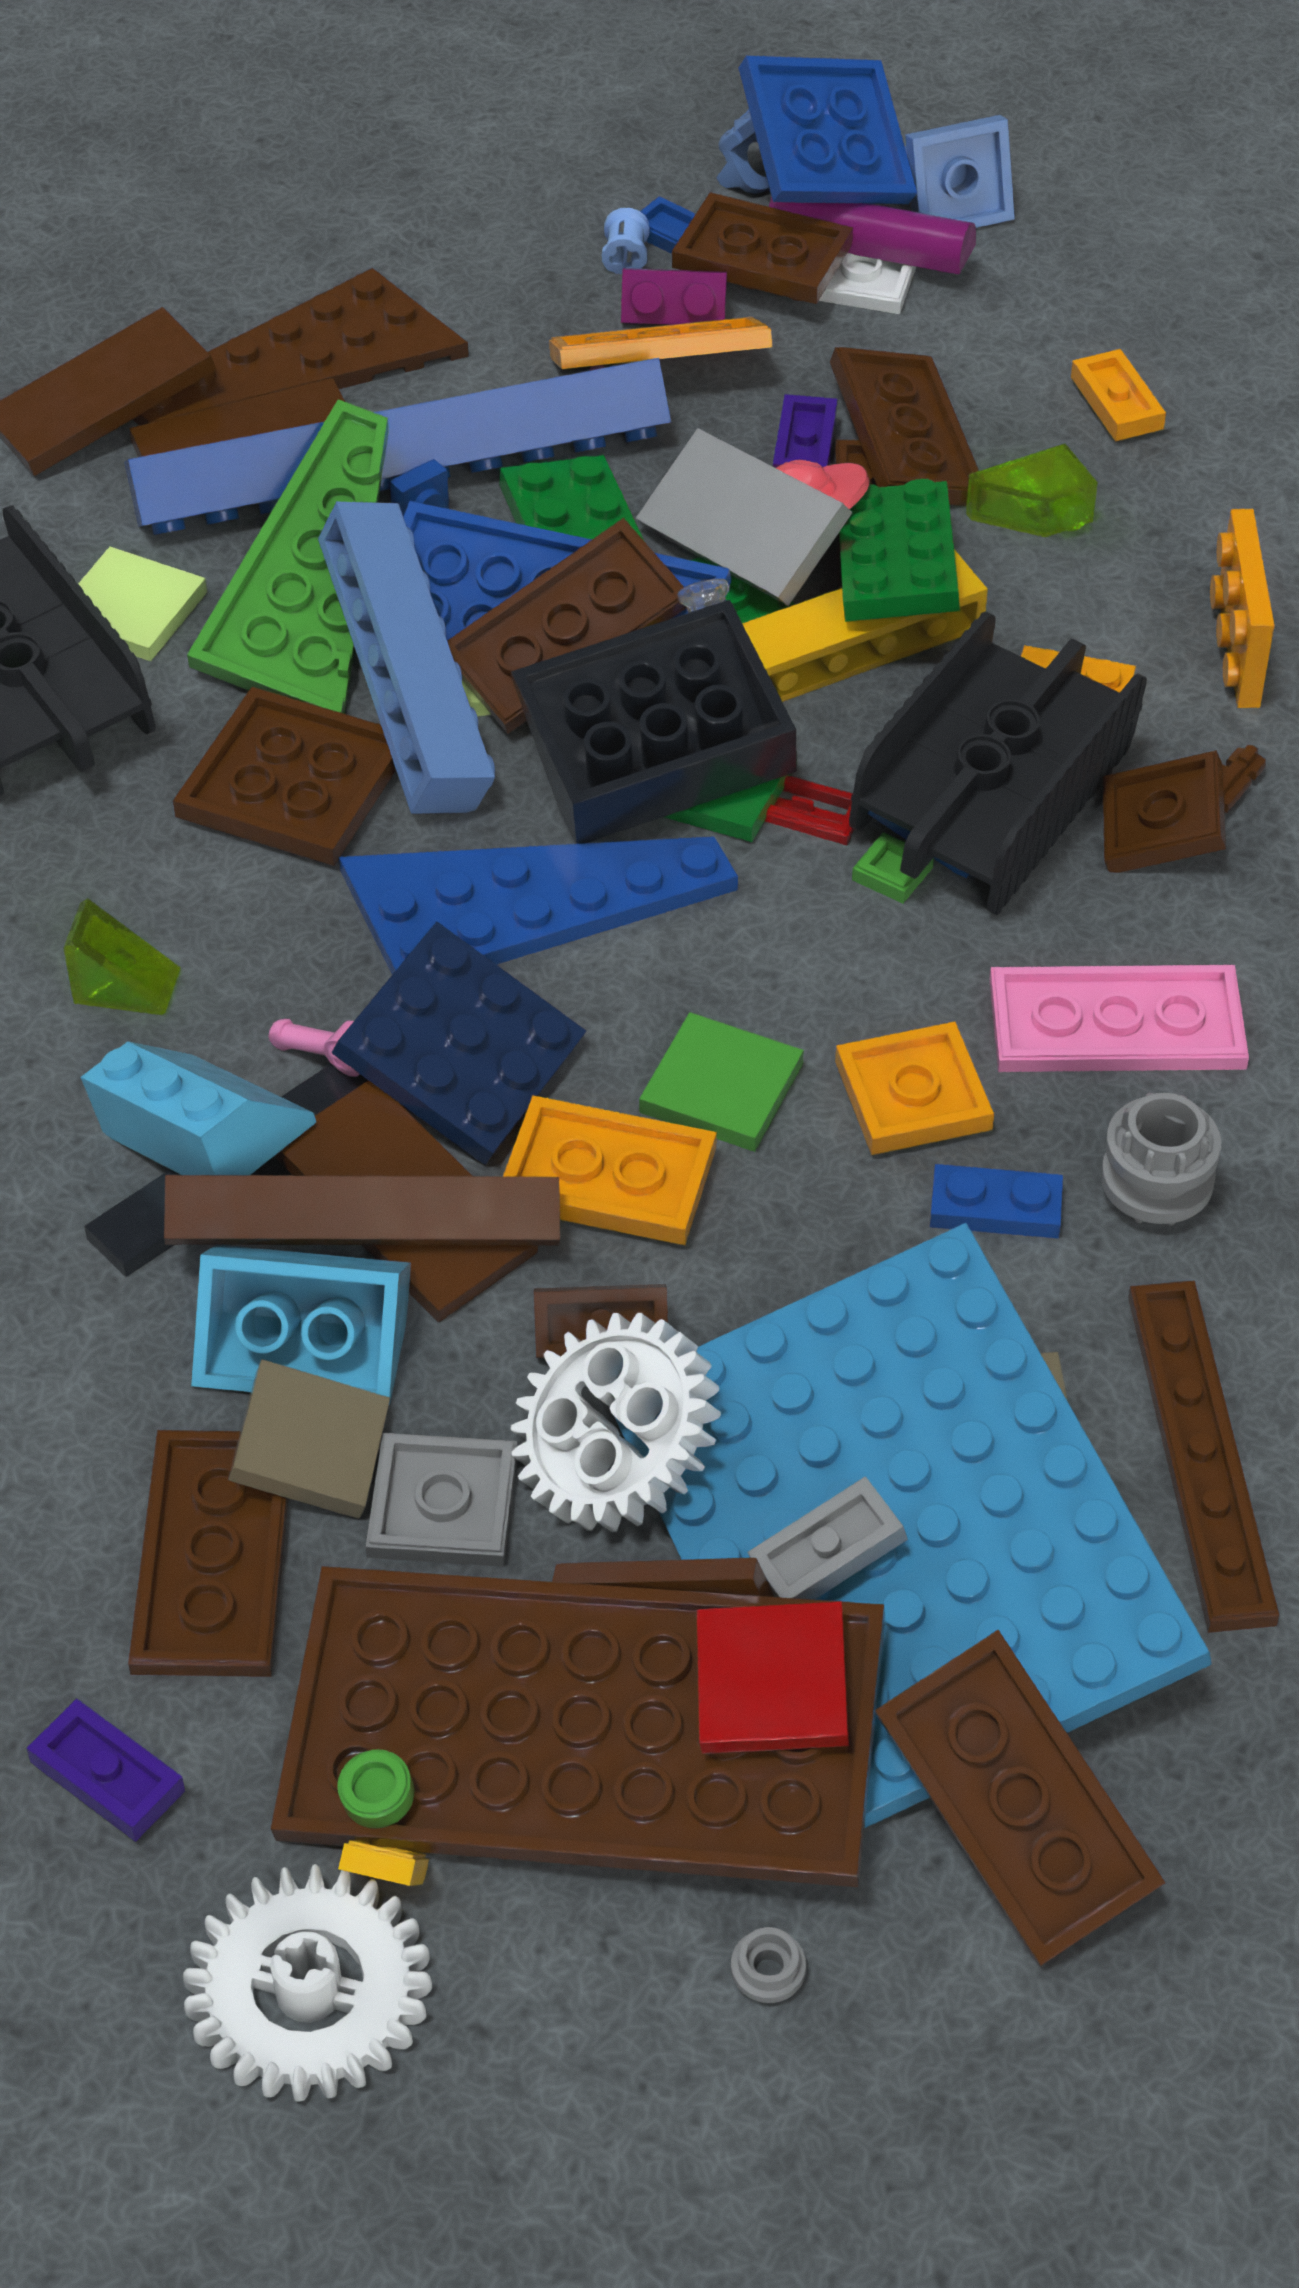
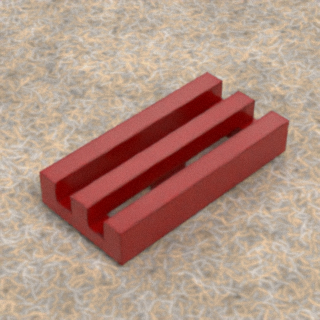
M787 775L784 780L783 791L799 796H792V800L779 797L774 805L770 804L767 809L765 822L847 846L855 830L849 825L852 804L851 796L853 793ZM813 800L847 809L848 811L845 815L820 809L814 807Z

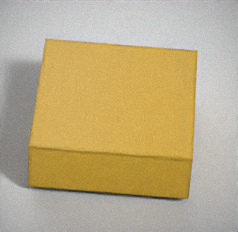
M349 1840V1843H344L338 1869L414 1886L423 1885L429 1859L425 1858L426 1854L374 1846L370 1845L369 1842L361 1840Z

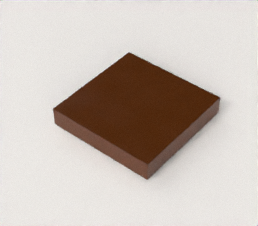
M1217 750L1103 776L1104 861L1109 872L1120 873L1226 849L1223 769Z

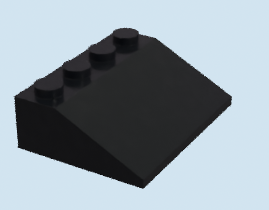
M730 600L511 671L513 684L555 800L576 844L588 843L797 772L796 727Z

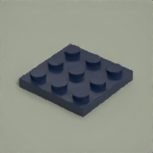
M436 921L340 1037L331 1053L475 1159L486 1165L526 1113L532 1095L539 1096L580 1042L586 1030Z

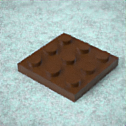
M251 687L174 798L175 817L335 866L339 857H341L395 773L396 768L380 724Z

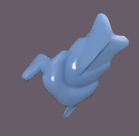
M749 109L740 118L734 120L733 128L727 130L720 138L719 150L724 155L727 163L716 178L719 184L725 188H739L745 192L756 194L765 192L770 188L767 177L757 174L751 168L748 161V147L751 143L757 142Z

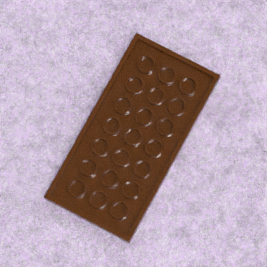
M322 1566L271 1831L276 1841L344 1846V1843H349V1840H361L369 1842L370 1845L422 1853L859 1887L876 1717L874 1711L877 1707L885 1627L884 1604L842 1602L849 1746L702 1754L699 1743L697 1609L840 1601ZM368 1750H386L399 1756L407 1765L414 1783V1800L409 1811L398 1822L384 1828H367L355 1823L347 1815L338 1794V1779L344 1766L356 1755Z

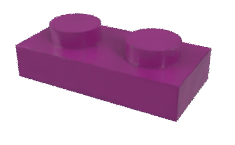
M623 268L621 323L675 325L723 320L726 313L727 272Z

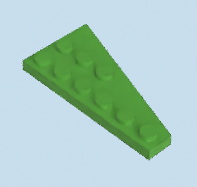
M337 400L188 652L187 658L190 668L246 690L255 687L345 714L355 647L318 538L336 501L378 503L389 435L387 417L342 400Z

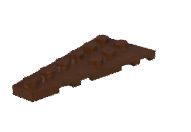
M371 268L208 351L217 370L132 420L140 426L333 378L337 387L342 389L373 381L375 374L403 368L405 372L422 369L426 361L449 356L451 361L469 357L468 342L379 272Z

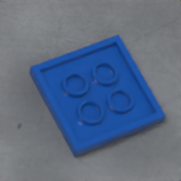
M746 56L738 69L773 202L909 204L917 194L881 60Z

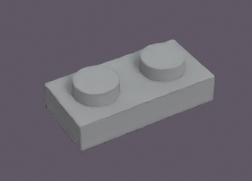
M865 1476L747 1553L749 1558H757L775 1597L815 1600L907 1541L908 1538L904 1526Z

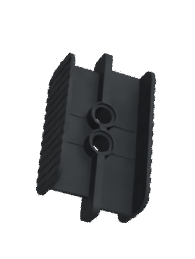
M14 505L3 508L2 511L8 536L0 539V769L56 741L80 772H83L95 766L88 739L89 736L129 716L145 734L155 731L156 726L151 709V699L148 696L139 662L135 654L130 651L128 644L120 638L116 629L111 627L108 619L102 616L99 608L94 606L92 600L88 595H85L81 586L76 584L73 576L70 573L68 574L66 568L62 563H59L55 554L50 552L47 544L44 541L42 542L40 536L36 531H33L29 522L24 520L20 511L16 510ZM0 778V797H1V796L4 795V788H3L2 781H1V778Z
M982 612L980 617L973 621L971 627L962 634L961 639L956 641L952 649L943 656L942 661L936 664L931 674L927 675L923 683L913 691V695L906 699L901 709H898L894 713L893 718L888 720L883 730L876 734L872 743L866 747L856 773L854 791L851 796L852 804L849 825L857 831L862 830L873 818L868 814L871 811L911 831L904 845L900 872L916 879L930 861L936 857L991 885L987 910L997 915L1001 913L1003 906L1008 904L1011 896L1020 889V885L1027 880L1030 872L1039 865V861L1047 855L1048 850L1051 846H1054L1058 837L1066 831L1069 823H1072L1076 818V814L1081 812L1085 807V803L1093 797L1096 789L1100 788L1103 784V776L1110 775L1112 769L1119 764L1123 755H1126L1136 730L1139 713L1142 711L1147 677L1141 674L1134 675L1119 693L1080 674L1086 645L1075 639H1070L1045 669L992 643L996 618L993 614Z

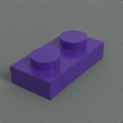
M784 395L773 459L774 468L794 460H806L818 463L822 467L829 466L837 418L838 399Z
M77 1698L26 1748L30 1763L135 1842L185 1792L183 1777Z

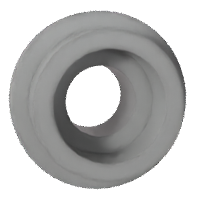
M772 1927L756 1929L743 1937L733 1950L731 1957L733 1981L736 1987L752 2000L762 2003H776L786 2000L799 1990L805 1978L806 1958L803 1949L794 1938L783 1930ZM762 1960H773L781 1966L782 1971L779 1974L769 1976L758 1973L754 1967Z

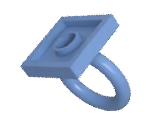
M1001 115L905 135V149L917 194L911 200L913 212L972 222L976 228L1015 220L1008 119Z

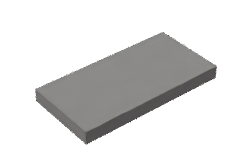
M697 428L635 519L645 528L712 565L729 568L732 576L789 606L853 512L842 502Z

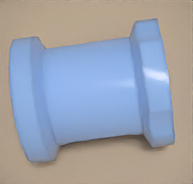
M620 208L612 211L607 216L604 223V235L608 242L602 249V263L608 271L622 274L623 268L642 269L647 263V248L644 243L649 236V221L639 210ZM622 222H624V232H623V233H622V232H619V231H620V224H621ZM628 251L632 252L630 262H627Z

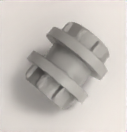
M1148 1093L1145 1097L1124 1105L1111 1119L1107 1131L1106 1153L1102 1164L1101 1182L1108 1199L1120 1211L1134 1218L1135 1222L1140 1224L1148 1222L1172 1226L1176 1222L1184 1221L1198 1214L1209 1202L1214 1189L1215 1170L1221 1152V1136L1217 1125L1203 1109L1184 1095Z

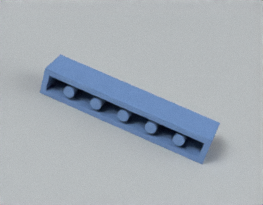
M336 501L319 535L318 541L411 814L467 813L475 811L494 782L495 766L492 757L486 753L478 730L476 711L470 707L463 688L460 666L454 661L446 639L445 623L438 616L430 594L429 578L422 571L415 552L413 533L406 526L398 503Z

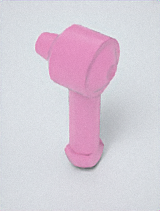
M290 1019L277 1020L270 1028L268 1037L272 1045L282 1051L296 1049L324 1055L343 1074L352 1077L360 1075L331 1053L337 1041L354 1021H346L335 1033L296 1025Z

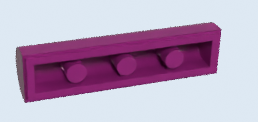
M772 197L769 203V207L853 227L852 246L848 253L857 256L960 274L976 245V226L972 222L869 203L773 202Z

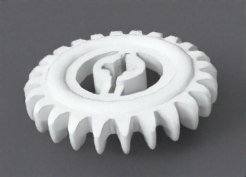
M314 1864L311 1867L306 1887L298 1889L288 1868L283 1867L280 1872L279 1894L272 1895L263 1886L260 1879L254 1877L251 1883L254 1905L250 1908L242 1904L233 1894H227L226 1908L232 1922L230 1925L211 1915L206 1916V1933L215 1946L200 1941H193L190 1944L192 1960L200 1968H188L183 1973L184 1986L188 1991L195 1994L185 1999L184 2010L188 2018L199 2022L193 2029L195 2042L201 2046H214L211 2049L210 2060L215 2068H228L237 2063L234 2068V2081L236 2085L246 2086L251 2084L257 2077H263L262 2091L265 2097H274L284 2084H291L294 2100L298 2102L304 2101L311 2085L318 2084L326 2098H333L337 2095L338 2079L343 2077L356 2088L365 2086L366 2078L363 2067L369 2064L380 2071L389 2070L392 2067V2060L386 2048L406 2049L410 2047L413 2043L412 2034L405 2025L419 2024L426 2018L425 2005L418 1999L426 1996L432 1989L430 1975L427 1972H420L429 1963L430 1955L427 1946L424 1944L414 1945L420 1933L417 1920L410 1918L398 1924L402 1915V1904L397 1896H393L379 1909H376L379 1900V1888L375 1879H370L356 1897L352 1896V1881L348 1871L341 1870L333 1888L325 1889L320 1867ZM333 1944L347 1950L360 1965L363 1982L341 1976L339 1958ZM255 1988L274 1993L278 2007L287 2017L297 2022L312 2023L319 2021L335 2010L348 2014L334 2025L312 2032L287 2030L270 2022L255 2004L253 1990Z

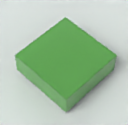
M883 832L853 867L852 881L904 904L933 868L934 858L916 879L911 878L900 872L905 842Z

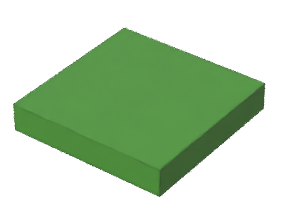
M689 1012L639 1098V1113L669 1123L717 1132L718 1140L755 1152L803 1065L804 1050Z

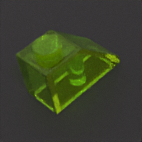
M1064 443L969 474L966 514L972 521L1045 538L1064 531H1075L1085 524L1093 522L1098 482Z

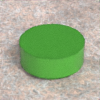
M368 1750L356 1755L344 1766L338 1779V1794L347 1815L355 1823L367 1828H384L398 1822L409 1811L414 1800V1783L407 1765L399 1756L386 1750Z

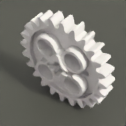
M613 1313L609 1321L608 1330L591 1319L587 1323L585 1340L580 1341L570 1332L564 1334L566 1353L561 1357L548 1350L544 1353L545 1360L550 1367L546 1375L529 1373L527 1378L538 1389L534 1396L517 1398L516 1401L517 1405L529 1412L528 1419L511 1425V1431L526 1440V1442L517 1446L511 1453L513 1458L526 1466L518 1477L520 1481L534 1489L531 1497L564 1522L569 1524L573 1521L587 1531H592L596 1524L599 1523L609 1531L617 1532L622 1516L636 1526H640L643 1523L644 1505L649 1504L661 1513L667 1511L664 1492L669 1488L683 1495L688 1492L687 1486L681 1477L685 1469L703 1471L705 1466L694 1456L697 1447L712 1446L716 1442V1439L702 1430L703 1424L712 1422L721 1416V1412L706 1401L719 1391V1386L705 1376L712 1366L709 1361L696 1352L698 1346L662 1319L655 1324L643 1313H637L632 1322H629L619 1313ZM587 1386L595 1397L608 1405L611 1413L648 1446L649 1453L646 1457L643 1458L631 1443L619 1436L618 1429L582 1397L581 1391L583 1387ZM661 1411V1413L659 1414V1416L657 1417V1419L654 1420L655 1417L657 1416V1414Z

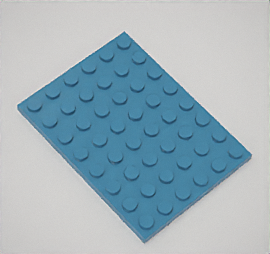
M967 1223L698 1347L696 1352L709 1361L712 1366L705 1376L719 1386V1391L706 1401L719 1410L721 1416L712 1422L703 1424L702 1430L716 1439V1442L712 1446L697 1447L694 1456L705 1466L703 1471L685 1469L681 1477L687 1486L688 1492L683 1495L672 1488L664 1492L667 1511L664 1513L659 1512L675 1548L681 1560L749 1558L748 1551L866 1476L904 1526L908 1540L815 1600L884 1604L885 1627L876 1709L997 1630L1000 1631L1066 1733L1212 1665L1207 1646ZM661 1411L657 1414V1416L655 1417L654 1420L657 1419V1417L659 1416V1414L661 1413ZM614 1416L624 1439L631 1443L643 1458L646 1457L649 1453L648 1446ZM877 1716L875 1717L864 1828L930 1798Z

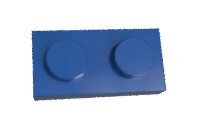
M935 1164L930 1227L953 1229L967 1223L971 1231L1059 1239L1063 1175Z

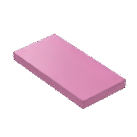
M1235 965L991 967L989 980L998 1072L1247 1070L1249 1054Z

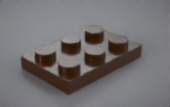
M710 192L672 250V268L691 271L727 272V282L738 284L748 289H757L789 297L795 301L817 304L852 246L853 227Z

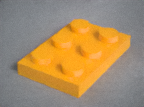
M1231 509L1227 532L1219 533L1217 537L1218 567H1221V574L1212 575L1210 603L1212 609H1221L1216 625L1217 645L1219 648H1227L1228 653L1224 654L1223 659L1224 686L1234 687L1237 708H1260L1275 625L1254 509Z
M532 1095L503 1177H559L560 1220L686 1245L716 1151L717 1132Z

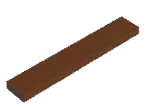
M165 1175L164 1241L165 1245L559 1246V1177Z
M1195 1280L1130 1286L1128 1295L1207 1631L1212 1633L1275 1627L1278 1623L1279 1612Z

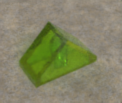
M87 898L82 901L63 947L73 1003L155 1015L166 1013L181 967Z

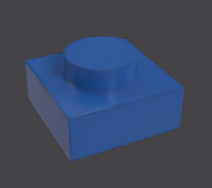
M433 459L390 480L391 503L399 504L403 517L409 501L449 509L447 469Z

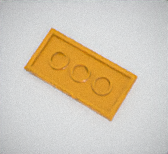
M753 317L551 337V340H549L550 357L561 369L636 362L658 357L659 359L772 347L771 328Z

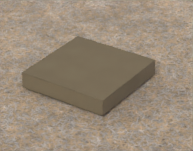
M261 1359L254 1378L228 1480L360 1519L367 1502L390 1397Z

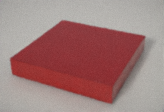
M842 1601L697 1609L699 1743L702 1754L849 1746Z

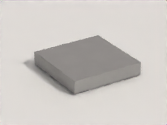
M382 1433L366 1540L367 1558L504 1567L517 1460L512 1457L511 1452L518 1446L517 1441Z

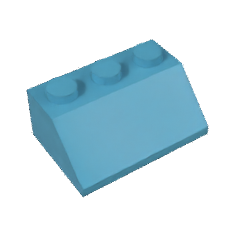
M129 1041L120 1048L110 1051L100 1063L81 1076L103 1133L120 1144L181 1175H251L316 1123L313 1112L197 1056Z
M215 1245L200 1255L191 1386L251 1392L256 1371L261 1359L390 1397V1405L407 1322L411 1263Z

